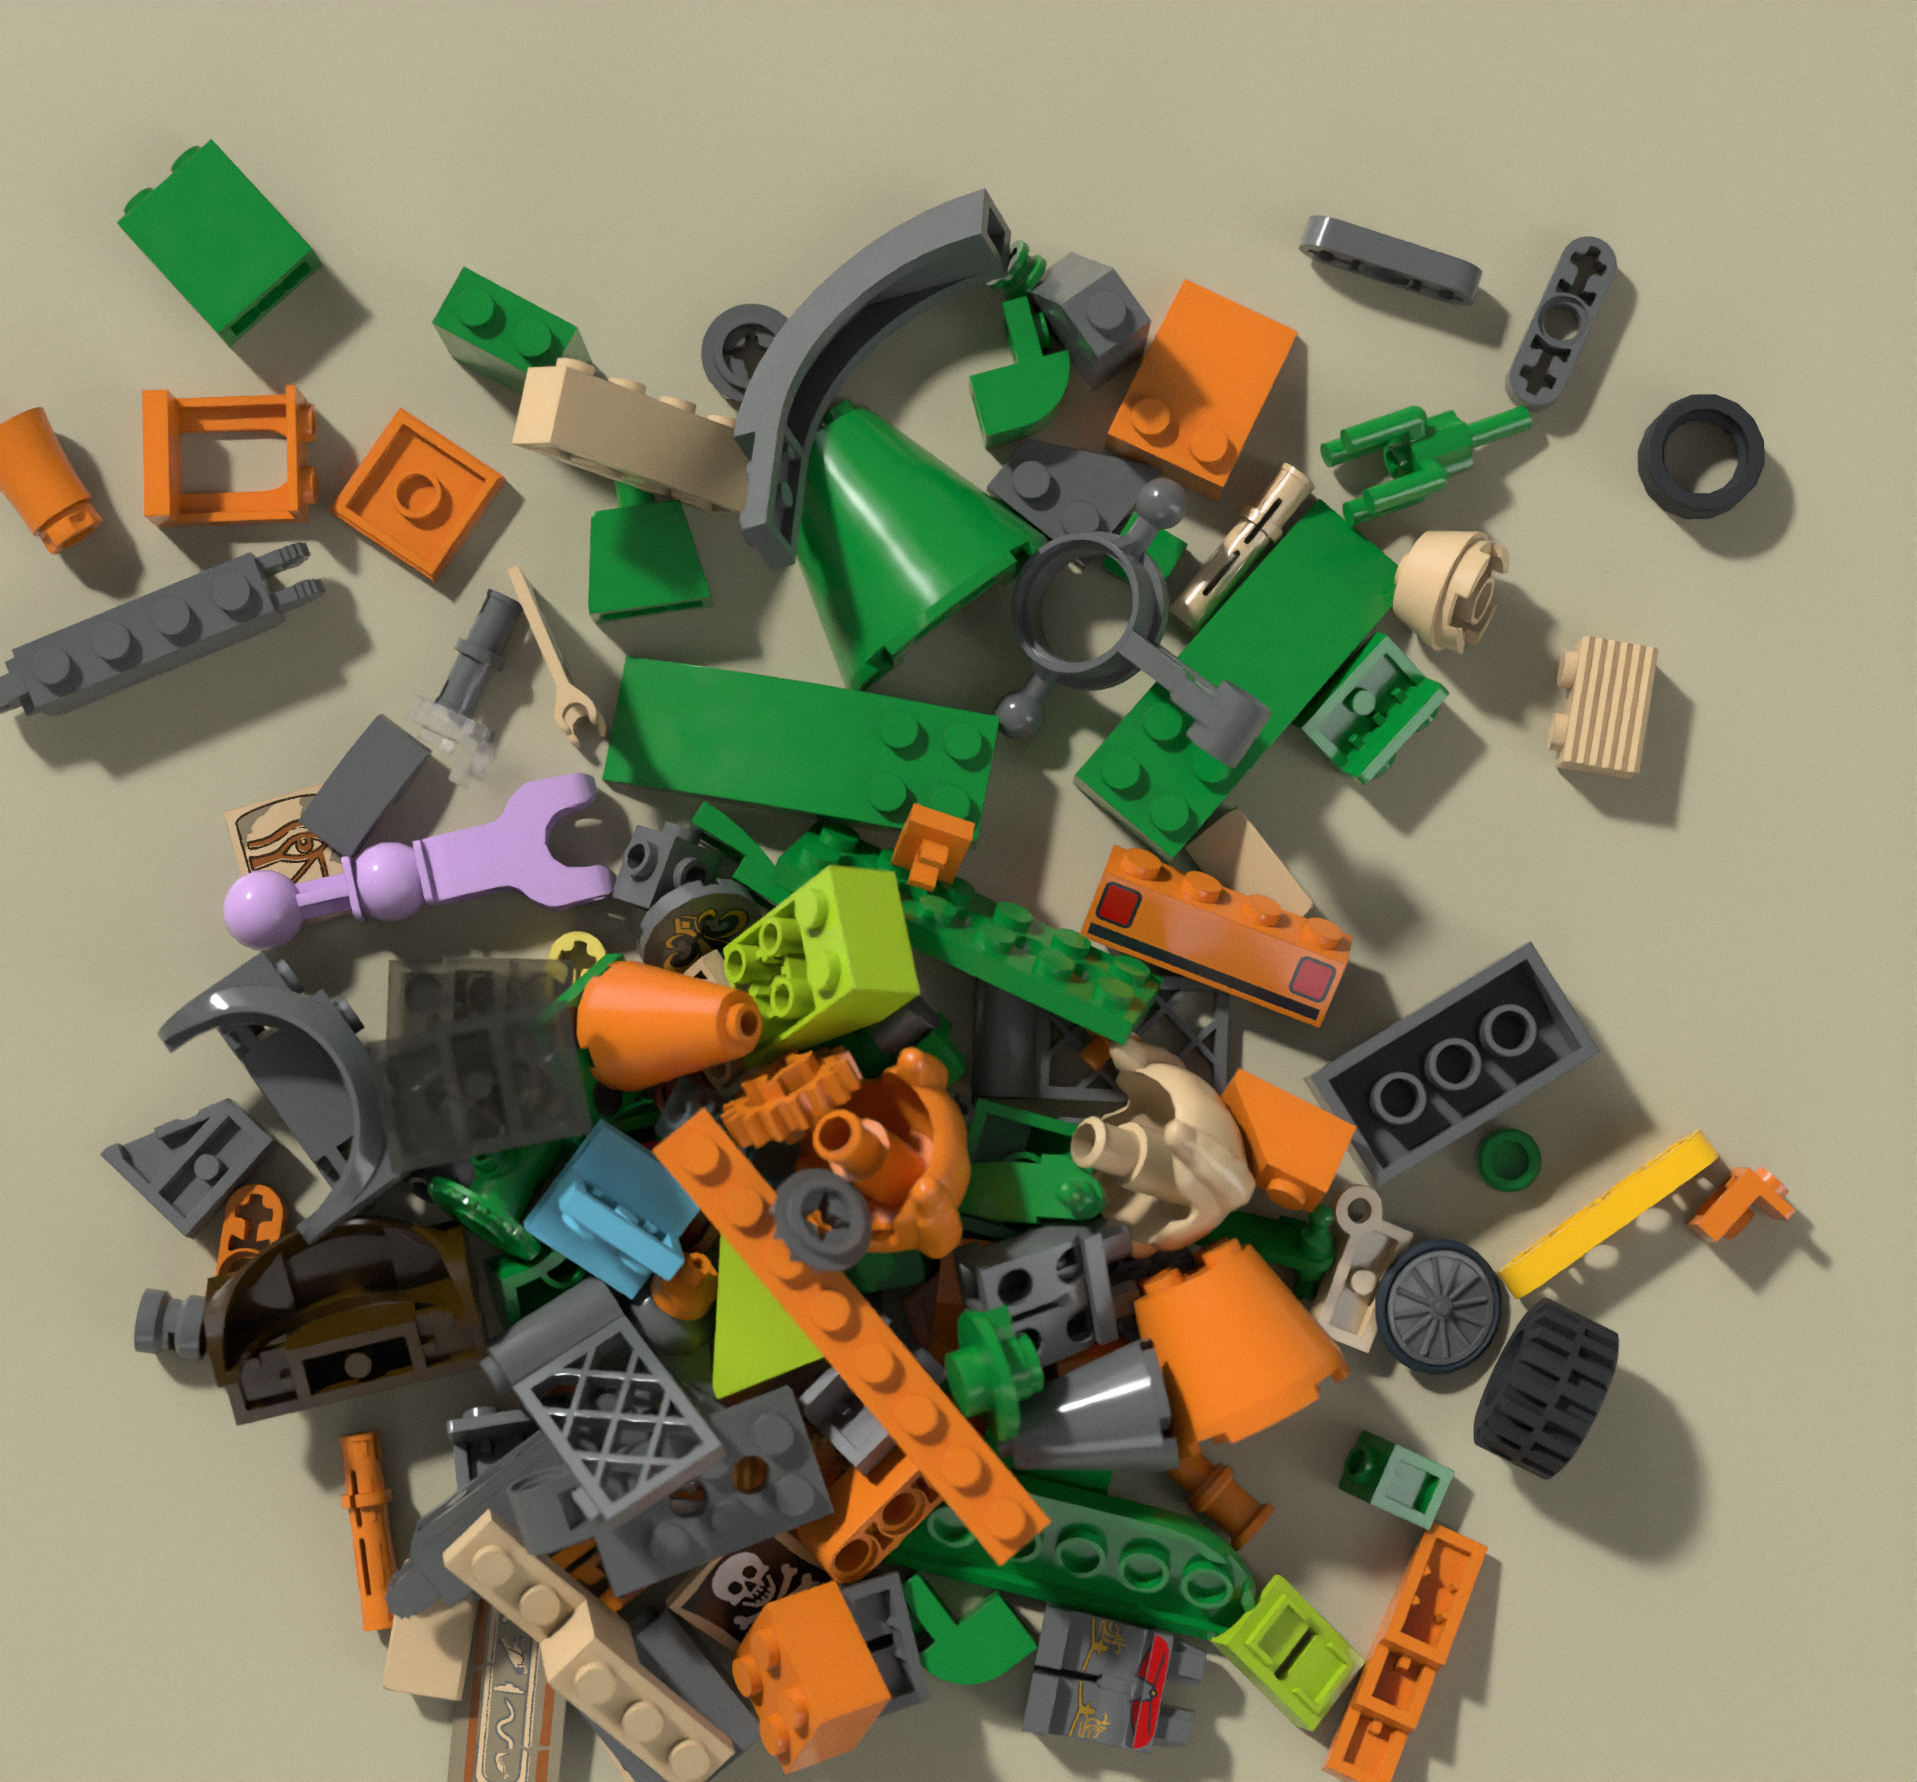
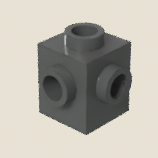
M666 821L662 832L637 825L631 842L624 852L622 866L610 897L648 912L663 895L685 883L701 880L704 886L713 884L714 875L722 856L698 845L702 834L678 824Z

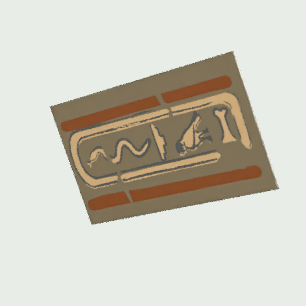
M483 1597L478 1600L462 1699L455 1700L447 1782H559L567 1699L547 1683L540 1644Z

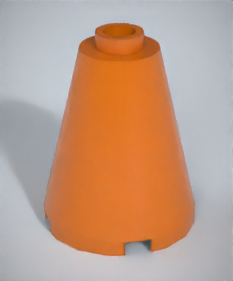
M616 961L607 965L610 968L602 976H593L585 986L578 1007L577 1038L580 1048H589L596 1066L588 1067L596 1080L611 1090L631 1092L643 1090L746 1056L757 1045L762 1031V1016L758 1005L747 992L638 961Z

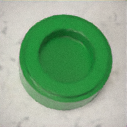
M1505 1128L1489 1133L1480 1141L1475 1152L1474 1162L1478 1176L1488 1187L1499 1192H1517L1527 1188L1535 1181L1541 1169L1542 1159L1540 1149L1530 1135L1518 1129Z

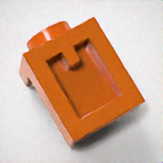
M1734 1167L1684 1224L1702 1241L1717 1243L1722 1237L1730 1241L1747 1226L1754 1216V1212L1748 1208L1753 1202L1774 1220L1788 1221L1796 1210L1784 1200L1789 1190L1763 1167H1759L1755 1172L1748 1167Z

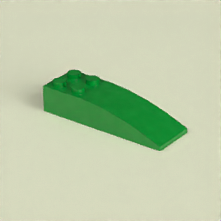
M1319 498L1177 657L1217 688L1223 679H1226L1257 698L1273 712L1236 768L1230 767L1216 759L1187 737L1186 733L1196 719L1171 701L1170 691L1156 681L1077 771L1072 783L1164 863L1169 865L1393 607L1396 588L1394 586V579L1399 565L1358 530L1349 526L1344 518Z
M626 656L602 780L784 815L820 820L822 822H836L849 827L900 836L915 803L975 823L972 841L968 849L976 850L1000 717L798 680Z

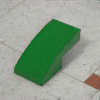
M704 801L691 820L689 829L702 834L700 842L739 865L731 880L746 887L758 907L769 913L791 896L789 890L770 882L775 865L741 827L724 813Z

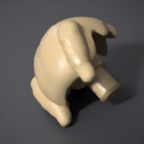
M1131 1037L1124 1046L1112 1040L1109 1045L1110 1056L1116 1067L1120 1070L1115 1083L1128 1096L1127 1106L1115 1112L1105 1114L1102 1119L1094 1116L1084 1119L1073 1134L1071 1156L1073 1162L1078 1167L1084 1169L1090 1167L1098 1170L1094 1171V1177L1101 1182L1107 1197L1106 1207L1099 1212L1100 1219L1113 1216L1125 1224L1129 1229L1132 1244L1130 1257L1144 1259L1159 1250L1182 1249L1208 1235L1223 1222L1231 1211H1235L1250 1201L1255 1189V1180L1248 1169L1247 1155L1240 1129L1216 1090L1196 1074L1187 1071L1185 1064L1178 1056L1168 1052L1161 1046L1137 1042Z

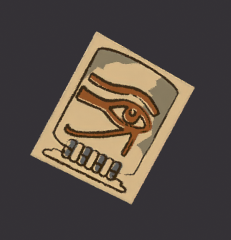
M324 783L223 812L241 877L255 870H273L286 875L296 884L344 873L341 857L345 856L298 822ZM352 910L303 921L301 927L348 914Z

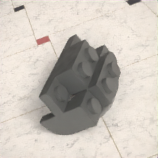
M262 951L184 1005L162 1025L157 1034L172 1054L196 1037L217 1029L332 1189L318 1210L296 1226L299 1233L310 1246L349 1217L363 1215L376 1206L374 1200L417 1170L416 1163L410 1154L419 1149V1146L397 1116L386 1123V1112L400 1103L399 1094L394 1086L403 1081V1079L381 1049L370 1055L356 1034L365 1027L345 998L341 996L332 1003L323 989L310 998L300 995L305 989L284 959L272 965ZM264 1026L279 1029L261 1043L256 1037L266 1030ZM351 1146L349 1158L345 1160L340 1153Z

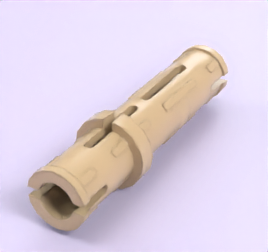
M1284 463L1280 467L1278 474L1266 486L1251 506L1244 504L1237 512V517L1240 519L1213 554L1204 562L1203 566L1184 588L1176 601L1169 606L1168 615L1193 635H1197L1201 631L1200 628L1236 587L1240 579L1268 544L1277 545L1284 536L1281 528L1297 510L1306 496L1312 493L1315 489L1314 484L1299 470L1290 464ZM1273 503H1276L1278 505L1277 509L1249 544H1245V538ZM1232 554H1235L1236 560L1208 595L1204 596L1203 590Z

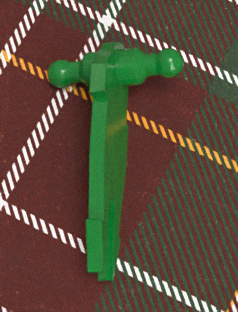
M1042 1154L1041 1164L1004 1161L971 1164L969 1185L958 1208V1212L1001 1222L1040 1224V1218L1087 1220L1098 1215L1106 1207L1107 1197L1101 1182L1086 1169L1078 1167L1070 1156Z
M1319 1203L1311 1213L1308 1212L1309 1224L1306 1221L1280 1215L1279 1220H1274L1235 1210L1231 1211L1213 1231L1193 1244L1203 1247L1228 1236L1229 1240L1237 1238L1240 1245L1250 1243L1266 1262L1294 1268L1298 1279L1293 1285V1294L1301 1302H1310L1315 1298L1318 1291L1317 1280L1324 1277L1325 1272L1331 1269L1335 1261L1336 1247L1332 1243V1234L1328 1231V1227L1334 1219L1333 1210L1328 1205Z

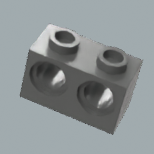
M873 1569L861 1580L851 1584L836 1582L892 1697L877 1718L930 1700L899 1573ZM832 1579V1580H829V1581H826V1582H823V1583H820V1584L811 1586L810 1589L813 1588V1587H816V1586H819V1585H822V1584H825V1583L834 1581V1580Z

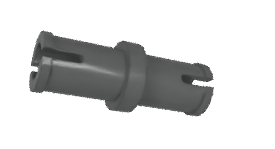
M490 588L486 592L487 596L466 640L459 638L454 648L459 652L458 657L439 696L434 701L435 704L469 720H472L474 716L473 712L493 670L501 671L505 659L500 656L521 612H524L520 602Z

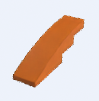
M1435 1522L1432 1523L1430 1530L1423 1528L1367 1654L1366 1662L1350 1695L1321 1771L1345 1782H1391L1408 1735L1417 1727L1437 1670L1445 1665L1486 1555L1487 1546Z

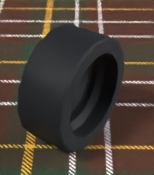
M1692 394L1671 403L1646 428L1638 448V474L1647 494L1664 511L1684 519H1711L1730 511L1756 486L1765 464L1764 439L1755 419L1737 402L1717 394ZM1691 421H1708L1720 426L1732 438L1737 449V467L1732 479L1723 488L1711 493H1693L1681 488L1670 477L1664 464V448L1669 436L1679 426Z

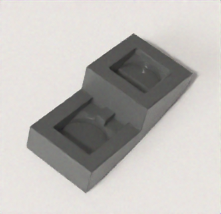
M378 715L331 773L298 822L343 856H350L351 858L357 856L390 805L400 801L433 751L385 715Z

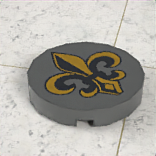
M716 878L719 885L711 884L704 886L701 880L685 883L663 895L645 914L640 924L643 933L640 940L638 941L637 939V951L643 963L683 974L706 954L715 949L719 953L723 951L726 945L759 921L763 915L749 890L731 879Z

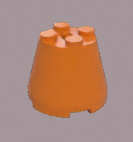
M1228 1236L1203 1246L1193 1253L1197 1263L1182 1271H1179L1178 1268L1172 1270L1170 1266H1166L1136 1282L1141 1295L1139 1299L1133 1302L1140 1337L1141 1339L1151 1338L1152 1344L1149 1349L1155 1348L1171 1412V1417L1169 1418L1170 1429L1162 1430V1434L1165 1439L1176 1437L1179 1460L1194 1458L1203 1451L1198 1443L1200 1441L1212 1438L1214 1444H1220L1228 1440L1232 1444L1281 1421L1319 1399L1318 1393L1320 1388L1318 1383L1331 1375L1334 1382L1337 1383L1346 1379L1351 1373L1339 1346L1255 1248L1250 1243L1240 1245L1237 1238L1229 1240Z

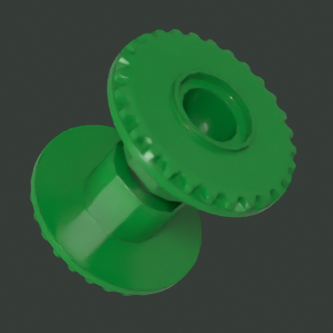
M496 1089L491 1093L487 1102L496 1116L509 1127L505 1136L490 1134L475 1146L471 1154V1163L474 1165L476 1178L468 1189L448 1179L434 1177L429 1183L427 1191L432 1200L456 1222L462 1223L467 1230L512 1256L527 1261L533 1260L541 1251V1247L536 1239L518 1221L536 1195L533 1191L536 1186H543L558 1162L566 1165L586 1138L559 1116L531 1099L510 1090Z

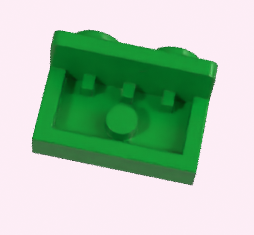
M1376 631L1291 724L1338 774L1365 785L1371 779L1384 774L1394 763L1396 752L1413 733L1423 730L1435 719L1439 711L1438 706L1449 695V691L1440 682L1427 678L1388 635Z

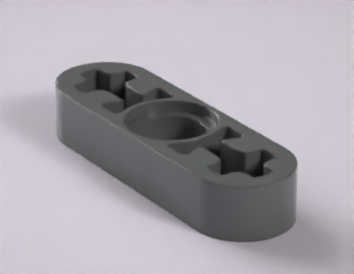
M1313 215L1308 218L1299 246V250L1304 255L1321 263L1453 305L1469 306L1473 304L1483 274L1480 268L1463 259L1328 216Z
M1592 236L1577 238L1566 246L1557 260L1506 375L1505 388L1507 395L1517 407L1524 405L1529 411H1541L1550 407L1563 392L1616 273L1617 260L1615 253L1605 241ZM1585 254L1596 258L1594 269L1602 273V275L1592 274L1585 283L1579 297L1567 293L1578 273V267L1570 263V260L1579 262ZM1559 286L1566 293L1556 292V287ZM1582 299L1590 300V306H1588ZM1554 308L1569 310L1577 319V334L1569 340L1552 338L1544 327L1545 314ZM1534 342L1540 349H1532L1530 347L1531 343ZM1543 351L1552 355L1565 356V363L1557 356H1554L1546 369L1544 381L1552 385L1551 389L1542 387L1536 395L1526 391L1528 381L1520 376V371L1529 374L1538 363Z

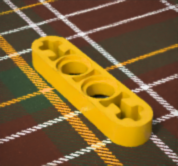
M1700 1129L1689 1133L1502 1266L1497 1271V1274L1515 1299L1529 1294L1701 1172L1719 1157L1718 1153Z

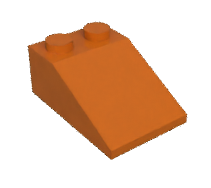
M1184 279L1107 433L1104 449L1129 461L1152 465L1161 471V476L1172 479L1218 502L1298 331Z

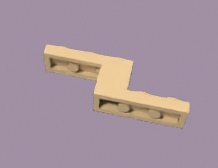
M490 1508L443 1553L444 1566L540 1644L547 1683L668 1782H705L735 1753L732 1741L726 1734L639 1663L630 1625L547 1555L527 1554L521 1534Z

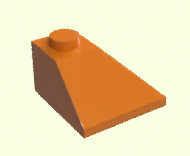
M1238 1068L1220 1097L1240 1129L1246 1150L1248 1169L1255 1180V1185L1266 1190L1268 1198L1279 1206L1290 1210L1303 1209L1311 1213L1327 1194L1356 1130V1126Z

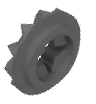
M742 304L724 311L711 323L703 338L701 360L708 381L726 399L742 402L751 379H749V374L746 371L743 360L734 359L733 356H725V354L735 355V352L744 351L747 341L750 340V330H755V337L759 343L760 350L766 352L775 336L788 321V318L766 305Z
M806 1169L793 1174L776 1189L778 1194L768 1213L775 1218L777 1226L773 1239L783 1240L791 1251L789 1262L802 1261L811 1267L813 1275L824 1271H835L839 1274L856 1264L865 1255L872 1238L870 1211L860 1192L850 1182L846 1181L844 1177L824 1169ZM817 1208L821 1212V1221L831 1226V1229L821 1238L817 1235L816 1225L806 1221V1218L816 1211Z

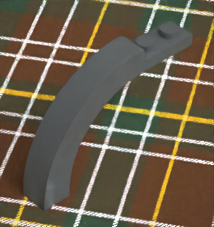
M986 188L957 197L913 217L855 254L823 281L795 310L761 358L747 386L739 408L733 438L749 459L746 469L748 479L745 509L740 513L741 532L747 544L757 549L772 570L795 564L811 447L827 408L852 372L888 336L928 308L972 287L1007 277L1011 230Z

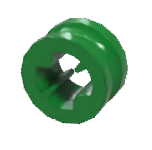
M1018 240L1010 245L1007 277L986 283L992 290L1002 288L1004 290L1003 297L1006 301L1027 296L1037 285L1046 269L1047 261L1041 255L1031 257L1028 254L1029 246L1023 240Z

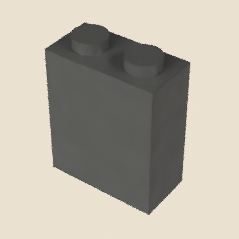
M650 1605L628 1623L639 1663L726 1734L732 1741L735 1753L705 1781L709 1782L761 1738L759 1730L760 1719L751 1700L740 1693L735 1680L688 1622L669 1607L659 1614ZM577 1708L635 1782H668Z

